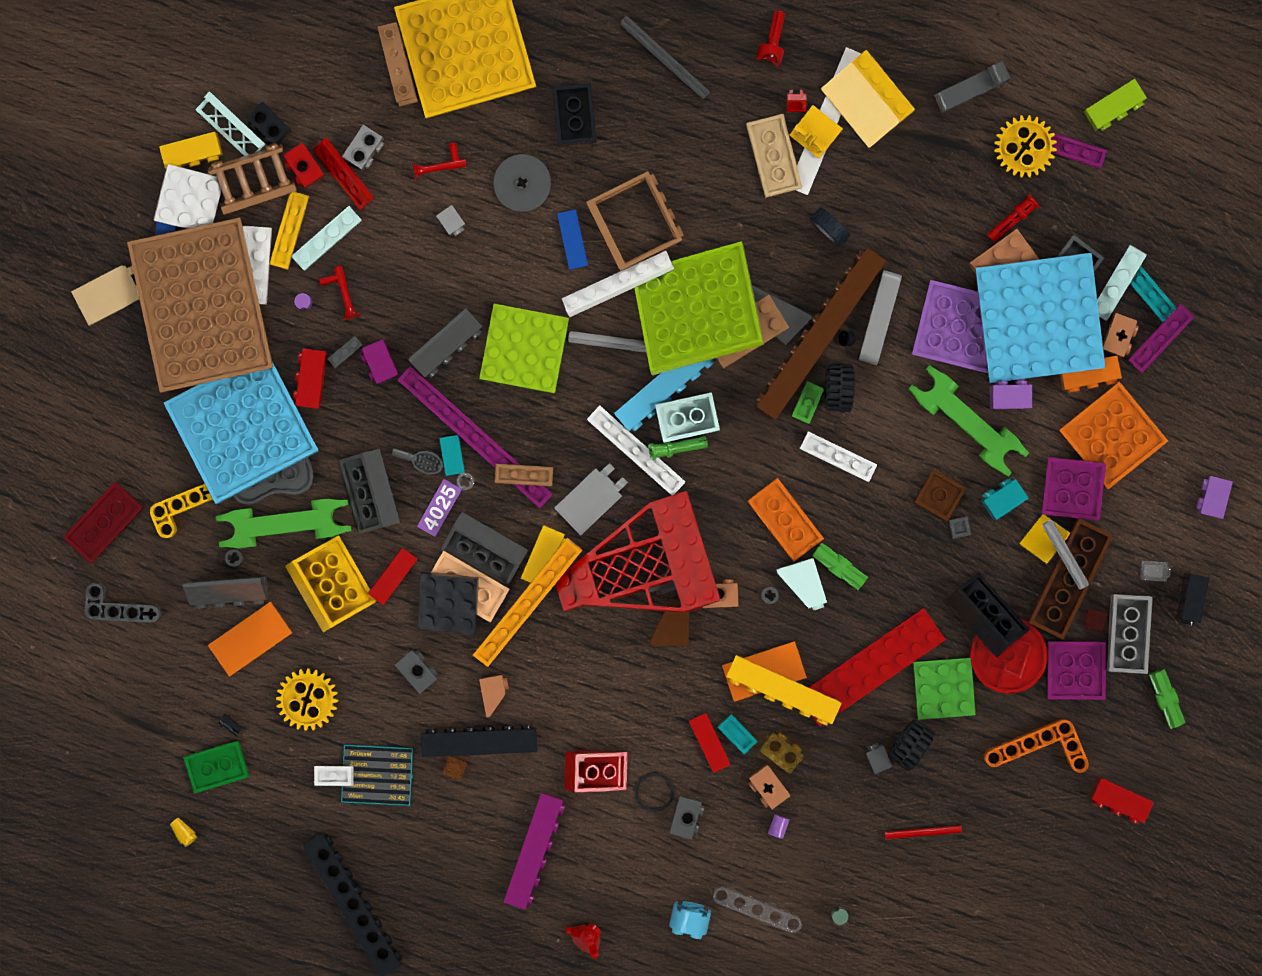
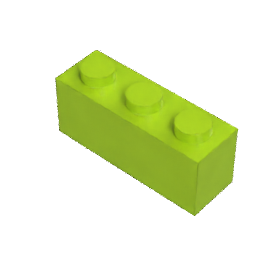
M1133 79L1083 112L1095 131L1099 128L1103 131L1112 125L1110 122L1115 118L1119 121L1128 115L1127 111L1131 108L1137 110L1145 105L1143 101L1147 97L1137 81Z

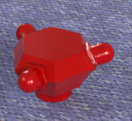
M590 923L588 926L583 924L577 927L568 926L565 928V933L572 937L573 943L583 952L589 953L592 959L598 958L601 930L595 924Z

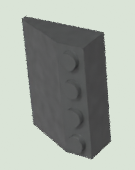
M267 576L197 581L183 584L189 605H195V609L207 608L206 604H214V607H225L226 603L233 602V606L245 605V601H252V604H264V600L268 599Z

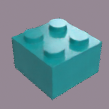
M1007 478L998 484V489H990L982 495L984 498L980 501L993 520L999 519L1029 499L1016 479L1011 480Z

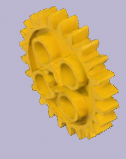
M1022 115L1020 116V121L1013 118L1012 125L1006 122L1008 128H1000L1003 134H997L996 136L1000 141L994 143L1000 147L995 149V152L1001 154L997 157V160L1003 159L1000 166L1007 165L1006 172L1013 169V176L1017 172H1020L1021 178H1023L1024 173H1027L1028 177L1031 178V172L1038 176V169L1045 171L1044 165H1051L1048 159H1055L1051 152L1057 151L1056 148L1052 147L1057 141L1051 140L1055 136L1054 133H1048L1051 127L1044 128L1045 121L1039 124L1038 117L1031 121L1030 115L1027 120H1024ZM1021 128L1029 130L1027 138H1021L1018 135ZM1036 132V137L1029 144L1031 149L1029 151L1026 149L1020 158L1015 161L1014 158L1022 149L1021 143L1026 144L1032 134ZM1038 139L1043 140L1045 143L1044 148L1041 150H1037L1034 147V142ZM1011 143L1016 144L1018 147L1017 152L1013 154L1008 153L1006 149ZM1023 156H1032L1033 162L1030 165L1023 164Z
M310 668L307 669L305 674L302 669L299 670V675L292 672L293 678L285 677L288 683H280L284 689L277 690V692L282 694L276 697V700L281 701L277 707L283 708L279 714H286L284 721L290 719V726L296 723L298 730L302 725H304L305 731L308 730L309 726H311L312 730H315L316 724L320 728L323 727L322 721L329 722L327 716L334 717L331 710H337L333 703L339 701L334 698L338 692H332L336 685L328 684L331 678L325 680V673L318 676L317 669L313 674H311ZM299 682L304 683L306 686V690L303 693L298 692L296 689V685ZM313 683L314 686L309 697L312 702L307 704L305 715L302 716L301 712L305 705L303 697L308 695L310 684ZM316 688L323 689V698H317L315 696L314 692ZM292 701H298L300 703V709L298 711H294L291 709L290 705ZM312 706L316 707L319 711L316 717L309 714V708Z

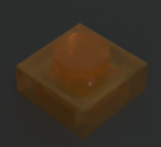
M449 756L443 774L461 781L468 762Z

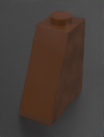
M674 595V599H670L667 607L680 608L679 595ZM664 611L650 640V645L689 646V612Z

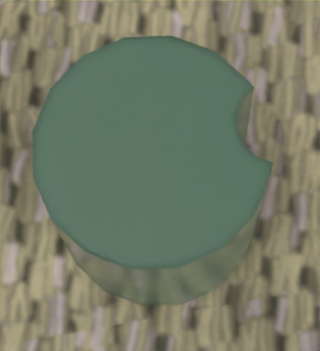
M838 906L837 909L832 910L831 916L836 924L843 925L847 922L848 913L845 908Z

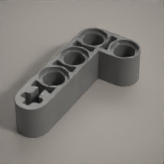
M1001 61L990 66L985 71L934 95V98L941 112L944 113L1008 82L1011 77L1004 62Z
M92 583L86 589L85 614L89 619L152 623L160 620L162 617V610L157 605L106 602V588L101 583ZM94 586H97L100 589V595L98 597H95L92 594V588ZM93 605L99 608V614L97 616H94L91 613V607ZM112 606H115L119 611L116 617L110 614ZM132 607L138 611L135 618L129 615V609ZM152 609L153 612L157 613L156 616H153V619L151 615H143V612H149Z

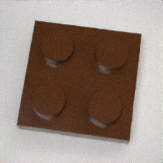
M932 469L914 503L948 521L963 496L966 487Z

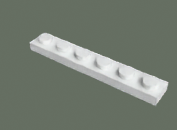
M664 251L562 298L569 317H572L674 270L667 251Z
M600 405L587 419L671 495H674L685 483L661 459L656 458V460L652 461L648 448Z

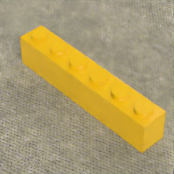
M737 655L727 674V677L730 678V683L737 686L742 683L747 686L746 690L755 694L758 691L765 694L764 698L773 702L775 699L782 701V706L791 710L795 707L800 710V714L808 718L813 715L818 718L817 722L826 726L828 723L833 724L842 704L838 700Z

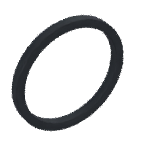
M647 774L639 780L636 786V799L648 811L657 812L664 810L673 800V785L662 774ZM651 776L664 778L671 788L670 800L666 805L657 809L645 806L638 795V789L642 781Z

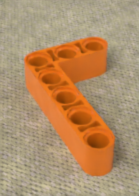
M1059 719L992 747L984 753V761L991 767H997L1059 741L1071 769L1082 773L1087 770L1089 765L1074 726L1066 719ZM1062 723H1067L1069 726L1066 733H1061L1059 730ZM1045 730H1049L1051 737L1045 741L1041 735ZM1026 738L1033 739V745L1030 748L1024 746ZM1073 740L1076 742V748L1069 751L1067 743ZM1009 745H1014L1016 748L1013 755H1007L1006 748ZM991 753H997L998 759L994 763L988 760V756ZM1078 758L1083 759L1084 762L1081 768H1075L1074 762Z

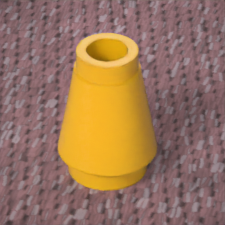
M180 818L175 819L170 824L180 844L187 847L196 840V832L180 820Z

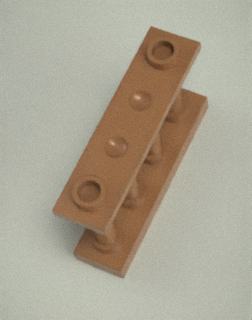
M396 22L379 26L378 31L396 102L399 103V107L418 103L400 28Z
M270 144L266 146L265 150L225 163L218 161L211 164L208 173L209 175L216 173L225 197L224 203H221L223 214L297 191L295 180L290 181L287 179L278 154L283 152L282 144ZM271 156L280 180L279 185L273 187L268 184L260 159ZM253 162L262 187L260 188L261 191L255 193L250 190L242 168L243 164ZM231 168H235L243 191L242 197L236 199L232 197L223 172Z

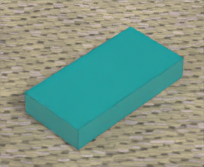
M459 435L439 438L446 476L465 473Z
M732 714L718 726L722 733L744 755L758 742Z

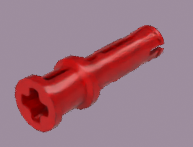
M1030 194L1027 195V198L1021 204L1014 206V211L987 233L994 243L1021 219H1026L1031 211L1040 207Z

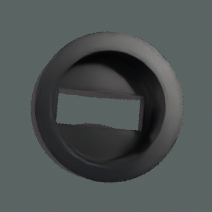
M842 331L839 335V343L842 346H851L856 341L855 334L850 331Z

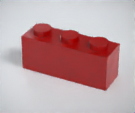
M303 349L302 352H299L298 364H301L300 371L296 372L295 383H298V389L294 390L293 402H296L295 406L320 409L327 360L326 351Z
M1101 777L1098 778L1090 795V798L1094 800L1093 804L1104 808V805L1111 808L1110 812L1119 816L1123 813L1129 816L1128 820L1139 824V821L1145 823L1154 804L1153 801Z

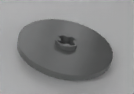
M526 154L514 155L504 160L496 170L494 176L496 196L504 206L513 211H532L541 206L550 193L551 177L549 171L536 157ZM520 178H522V180L526 179L528 181L525 183V188H523L522 186H517L519 184L518 180Z

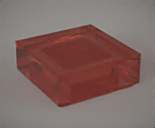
M1087 609L1084 628L1104 632L1107 613Z

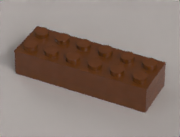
M1079 518L1075 519L1069 532L1071 534L1065 540V543L1089 585L1080 590L1058 555L1027 619V623L1063 640L1114 536Z

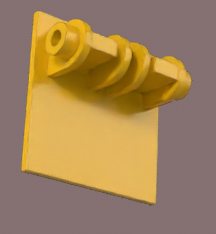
M812 105L789 136L820 159L843 128Z

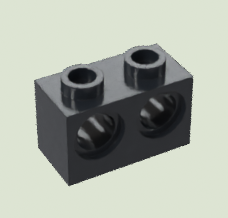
M263 101L246 117L250 121L248 125L255 132L259 130L263 134L261 138L268 145L271 143H277L278 145L292 131ZM259 114H265L266 120L263 123H257L256 117ZM273 127L279 128V134L276 137L270 136V130Z

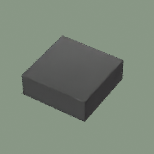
M968 516L948 520L952 539L972 535Z

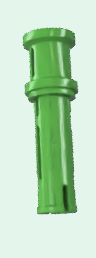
M705 436L655 445L650 443L648 451L653 461L664 456L670 458L675 453L706 449L708 443L704 441L706 440Z

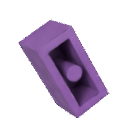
M1207 476V479H1203L1201 490H1204L1202 498H1198L1196 508L1199 509L1198 513L1223 519L1233 482L1213 476Z

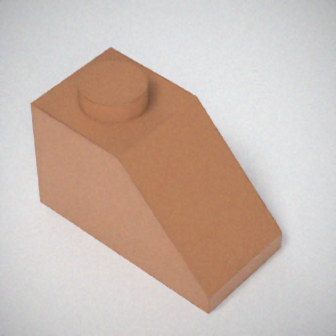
M503 674L479 679L486 717L492 715L505 696L506 689H509L508 680L503 678Z

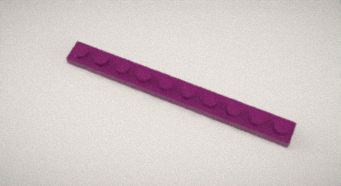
M410 366L398 379L403 386L494 468L496 464L520 465L414 368ZM513 484L539 508L553 495L545 486Z

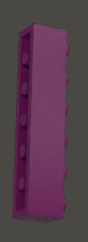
M541 792L504 903L524 910L527 905L531 906L534 895H531L533 887L537 888L540 877L537 876L539 869H544L547 860L543 858L545 851H550L553 843L550 840L551 834H556L559 825L556 822L557 816H562L565 805L562 804V798Z

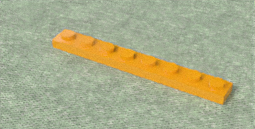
M567 538L474 652L473 656L488 667L581 553L582 549Z

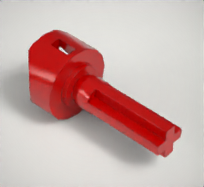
M774 11L767 44L759 45L756 61L763 59L772 62L776 67L781 66L784 50L778 47L785 17V13L782 11Z

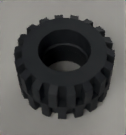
M829 363L825 373L826 411L850 412L853 408L855 391L854 367L852 364Z
M917 719L912 720L895 741L888 758L906 771L912 770L931 745L935 731Z

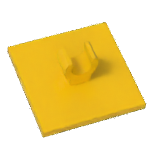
M1042 514L1019 544L1047 564L1057 550L1042 526L1044 522L1051 519ZM1054 522L1065 541L1071 533Z

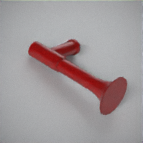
M457 143L448 144L452 161L427 166H418L412 162L415 181L420 175L425 173L466 167L465 158L459 159Z
M342 266L334 268L335 275L319 278L321 286L338 282L345 305L343 321L361 316V314L355 312L351 304Z

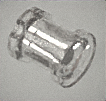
M462 473L458 476L457 485L460 489L469 490L474 486L475 480L471 474ZM463 476H465V478H470L471 480L468 482V487L466 485H461V482L463 481Z

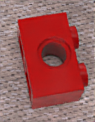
M303 143L283 155L286 159L283 161L289 171L293 169L297 175L294 179L300 187L304 186L307 189L325 177V174ZM301 162L308 164V168L304 172L298 170V165Z

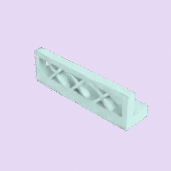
M211 92L206 94V99L196 108V111L244 156L249 155L246 152L245 144H255L259 148L256 152L266 148L267 145ZM210 102L215 107V115H206L202 109ZM218 117H226L229 120V128H220L218 126ZM232 130H240L243 135V141H234L232 139Z

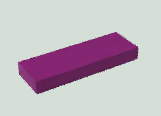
M1058 134L1051 138V140L1057 141L1056 144L1052 145L1057 151L1051 152L1052 154L1098 169L1102 168L1107 150Z

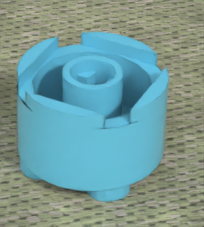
M678 901L674 902L669 924L672 928V933L677 935L685 933L690 934L692 938L702 939V935L707 934L711 909L708 908V911H706L703 905L683 901L682 905H678Z

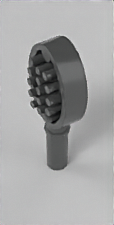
M396 448L393 449V456L411 461L414 467L424 474H437L443 469V461L435 453L421 451L412 454L411 452H405Z

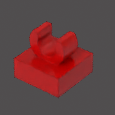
M790 90L789 94H787V112H806V94H804L803 90H800V94H793V90Z

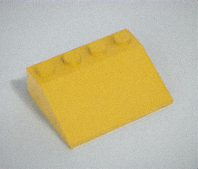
M867 50L821 88L823 93L868 148L915 111L914 107Z
M339 535L285 566L323 632L377 602L368 594L370 589Z

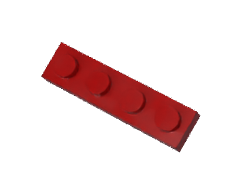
M327 138L322 140L313 149V152L360 210L365 208L374 199L373 195Z

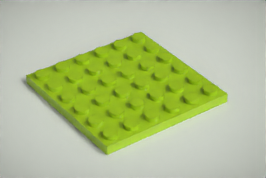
M742 241L671 261L674 270L634 287L652 375L764 345Z

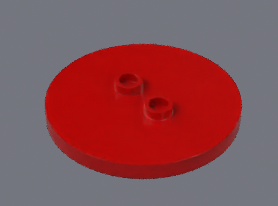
M1023 619L1021 620L1030 631L997 658L977 635L974 637L970 651L971 665L978 679L991 690L1005 694L1022 692L1033 686L1040 679L1046 668L1047 647L1044 638L1032 624L1027 623Z

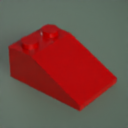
M566 751L565 790L574 793L627 790L628 752Z

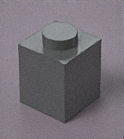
M875 743L868 746V750L865 753L874 774L893 767L883 744Z

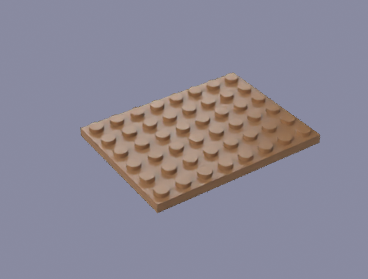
M241 218L127 242L160 393L273 368Z

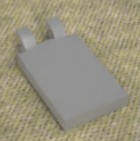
M610 463L601 472L594 469L555 507L559 514L580 536L622 497L619 491L628 483L624 477L616 484L611 481L608 475L615 468Z

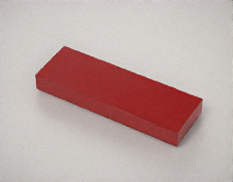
M401 548L369 590L368 594L384 605L418 559L404 548Z
M704 713L689 720L713 773L731 765L707 714Z

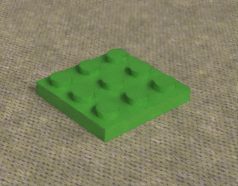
M971 658L913 662L918 720L976 715Z

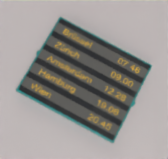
M344 745L343 766H353V786H342L341 802L410 806L411 779L413 778V748Z

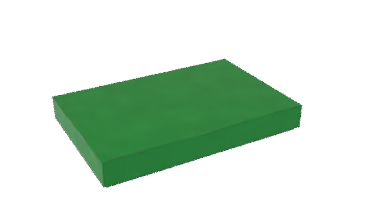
M239 740L183 757L194 794L250 777Z

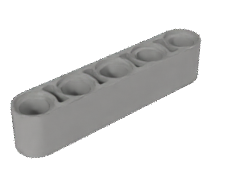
M885 270L882 272L858 361L876 366L878 364L902 278L900 274Z

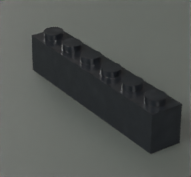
M513 725L502 726V729L494 730V726L483 727V730H475V727H465L464 731H456V728H445V732H437V729H425V733L421 734L422 757L538 752L537 728H533V725H521V729H514Z

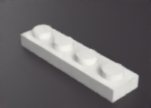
M807 432L800 447L801 450L867 482L870 481L877 467V464L810 432Z

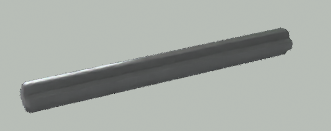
M625 16L620 21L622 27L702 99L708 96L709 90L629 17Z

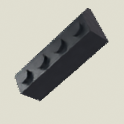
M980 573L959 586L946 599L949 605L996 658L1006 652L1030 631Z

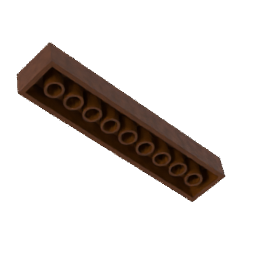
M869 248L865 251L861 249L855 257L854 261L857 263L854 267L851 265L848 267L843 275L845 277L843 283L839 281L832 290L835 293L832 298L828 297L821 306L824 309L822 313H817L810 322L813 325L811 329H805L799 339L802 342L799 346H793L788 354L791 356L788 362L784 360L777 369L780 372L776 378L773 376L766 385L769 388L767 392H761L755 402L758 404L756 408L773 420L777 419L885 264L886 260Z

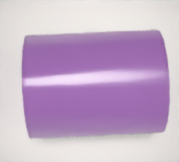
M301 293L295 297L294 303L301 310L305 308L309 310L313 301L309 295Z
M774 814L768 834L782 839L790 819Z

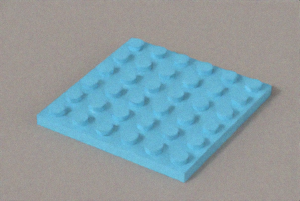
M1092 253L975 268L989 383L1105 368Z
M274 364L272 369L199 384L164 402L216 505L319 451Z

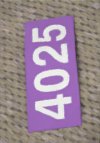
M443 479L417 527L435 537L462 489Z

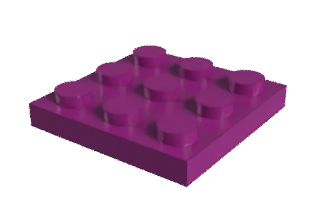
M1048 456L1042 514L1100 521L1106 463Z
M1047 641V699L1106 700V642Z

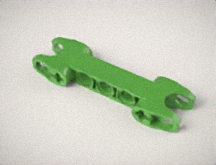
M929 365L925 370L934 380L933 388L928 392H923L911 385L908 390L914 395L919 404L933 416L939 409L984 448L978 456L990 467L1009 477L1012 472L1004 464L1003 457L1005 453L1009 450H1014L1026 457L1029 452L1006 427L1003 426L998 433L953 394L959 386L947 375Z
M334 499L311 501L312 510L254 518L252 508L233 510L229 513L216 516V521H228L235 528L234 536L229 540L219 542V547L257 546V536L315 529L316 539L334 537L338 534L352 531L351 526L337 525L332 518L335 509L349 505L348 500Z

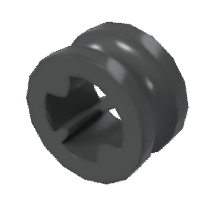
M232 549L226 553L225 561L230 566H238L243 561V555L239 550ZM235 552L238 554L236 556H239V561L237 560L232 563V559L229 560V556Z
M767 587L762 590L761 599L764 603L773 604L778 600L779 594L775 588ZM771 590V593H775V598L772 597V601L765 598V594H768L766 591Z

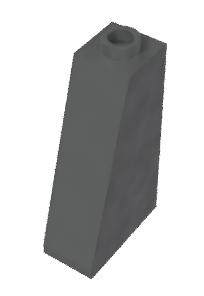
M752 286L755 303L770 295ZM770 295L789 326V329L776 336L786 346L809 322L812 316Z

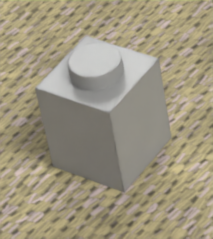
M452 205L437 215V218L450 236L453 234L457 236L464 231L463 227L466 224Z

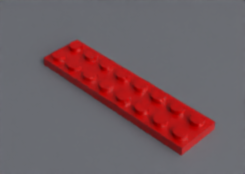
M922 608L809 686V688L842 702L837 713L839 714L946 639L926 610ZM812 715L818 726H822L823 724L817 722L818 718Z

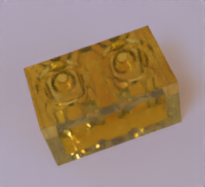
M778 731L777 734L772 732L759 751L787 773L791 774L804 757L801 753L803 750L795 743L791 746L786 742L788 738ZM774 740L780 742V748L776 751L770 749V743ZM788 752H793L796 755L793 762L785 760V755Z

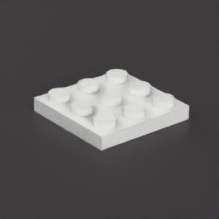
M167 164L153 220L186 229L213 224L222 190L217 176Z

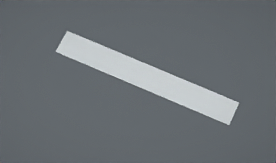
M846 47L834 77L861 53ZM826 96L820 111L835 123H838L841 113ZM804 148L797 165L802 189L796 191L808 195L824 154L819 159Z

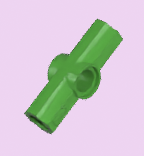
M823 543L818 546L812 555L828 567L829 571L840 579H844L857 590L862 587L868 578L852 566L850 561L840 554H836Z
M1165 669L1149 674L1156 693V701L1159 708L1163 710L1169 728L1172 729L1185 724L1186 722L1179 707L1178 696L1174 688L1171 687Z

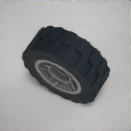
M819 207L809 218L812 224L838 247H841L851 236L848 230L822 207Z

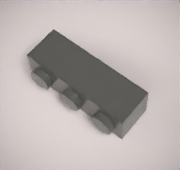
M354 336L331 355L328 360L337 368L364 345Z

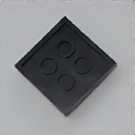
M422 572L420 579L418 629L476 634L479 577Z

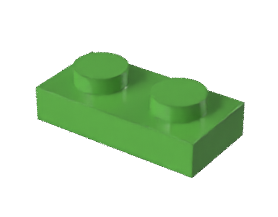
M806 381L792 417L809 424L824 388Z

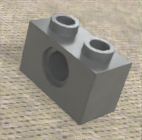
M413 649L395 666L416 691L421 694L438 679L436 676L438 672L432 665L427 666L424 662L426 658L419 650L415 652ZM415 665H420L423 668L422 675L417 676L413 673Z
M679 795L669 833L691 840L693 835L697 836L699 825L696 822L698 817H702L705 807L701 805L702 801ZM684 813H691L693 820L688 823L684 822L682 816Z

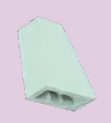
M813 558L776 569L778 575L808 608L812 607L813 610L823 608V604L827 603Z

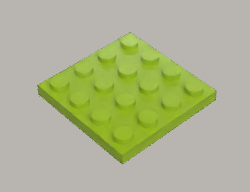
M494 304L479 379L555 393L569 318Z

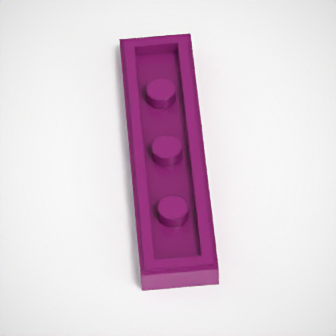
M1180 303L1128 361L1143 373L1192 321L1195 315Z

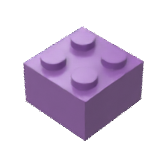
M1008 381L994 382V385L989 386L990 409L1032 408V385H1027V381H1015L1013 385H1008Z

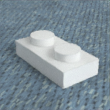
M314 766V786H353V766Z

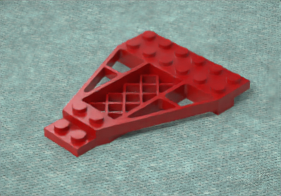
M687 491L650 502L570 567L569 570H566L556 582V588L564 612L582 606L688 613L721 601ZM652 509L659 535L640 542H634L630 525ZM627 529L630 539L629 545L596 555L598 551ZM662 541L664 547L658 545L657 543ZM650 545L647 553L639 550V548ZM654 545L663 550L659 559L649 555ZM632 551L628 559L621 556V554ZM636 551L645 555L640 565L631 561ZM665 553L669 565L661 561ZM614 557L610 565L602 561ZM617 557L627 561L622 571L613 567ZM647 558L656 561L652 571L643 567ZM595 563L593 569H591L590 564ZM599 563L608 567L603 577L595 573ZM629 563L638 567L634 577L625 573ZM659 564L668 567L664 578L655 573ZM611 569L620 573L615 583L606 579ZM641 569L650 573L646 583L637 579ZM594 575L602 579L598 588ZM623 575L632 579L627 589L618 585ZM653 575L660 578L658 580L650 582ZM605 581L614 585L609 595L600 591ZM635 581L642 584L632 588ZM674 581L681 607L654 606L649 590ZM617 587L624 590L618 593H614ZM646 591L649 605L611 603L610 601Z

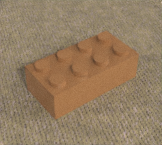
M770 295L756 302L763 342L765 344L789 329V326ZM760 346L717 357V360L724 369Z

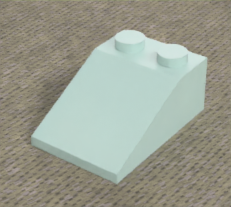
M712 393L655 405L663 443L720 431Z

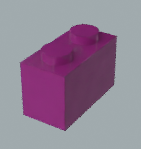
M383 339L362 348L363 353L360 355L364 364L368 363L371 369L368 371L372 382L376 381L377 384L399 376Z

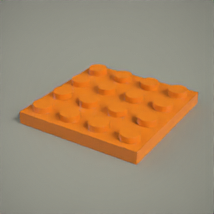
M1120 381L1059 429L1083 460L1106 463L1104 485L1107 489H1110L1168 442L1166 437Z

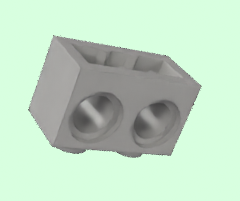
M362 125L342 157L362 171L365 168L368 169L374 161L372 158L374 153H379L384 146L382 142L384 138L365 125ZM368 136L375 137V143L371 146L365 144V139ZM357 152H363L365 155L361 162L355 161L354 157Z

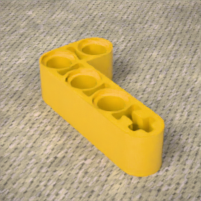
M206 484L158 502L151 507L150 515L158 534L162 538L173 537L177 532L172 516L213 500L210 493L205 495L203 492L208 491ZM193 492H197L200 495V500L197 503L191 500ZM176 499L182 502V507L179 510L173 507V502ZM158 506L163 507L165 511L162 517H158L155 513ZM165 524H169L172 528L169 535L164 534L162 530Z

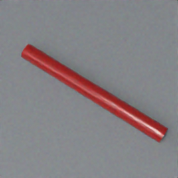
M957 825L885 832V839L962 833V827Z

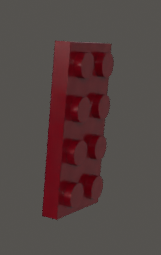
M114 482L66 533L63 539L92 564L144 507L117 482Z

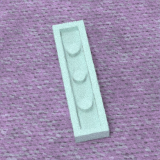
M348 206L294 253L292 258L304 271L307 270L362 220Z
M1132 245L1129 246L1097 299L1099 317L1106 321L1108 320L1147 254Z

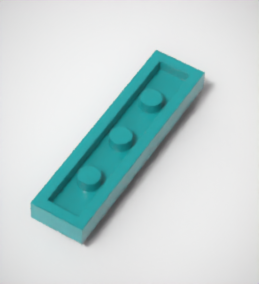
M1140 266L1130 285L1163 323L1176 307Z

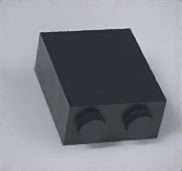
M1189 573L1184 574L1176 618L1181 619L1180 623L1195 626V622L1201 623L1209 577Z

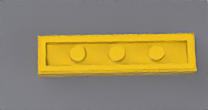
M297 192L289 194L270 259V265L289 269L310 196Z

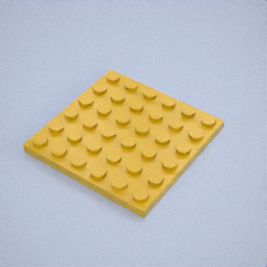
M417 0L394 7L426 119L536 88L512 0Z

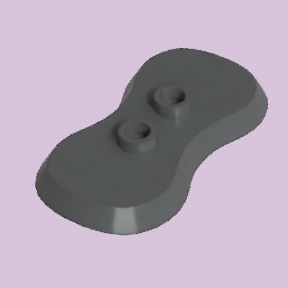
M307 457L233 497L238 502L249 505L255 504L265 497L276 493L301 494L307 491L313 482L311 462Z

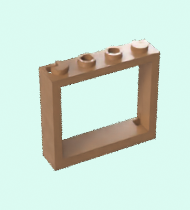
M648 171L586 202L620 271L682 242L681 237L684 236L680 226H675L673 222L675 216L671 208L667 210L664 204L667 200L663 192H658L655 186L658 185L654 174L650 175ZM646 181L674 239L625 263L596 205Z

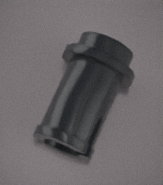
M224 714L218 721L220 727L223 726L235 737L243 728V726L231 719L230 715Z

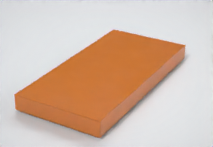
M778 478L747 501L793 562L824 539Z
M269 602L210 643L208 647L230 677L293 632L273 603Z
M795 641L744 658L795 682L807 678ZM733 662L722 665L734 702L756 695L746 690L747 686L742 683L737 686L729 682L730 678L727 677V674Z

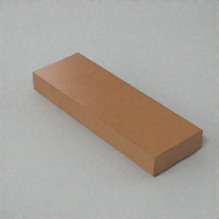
M496 464L495 483L552 486L553 467Z

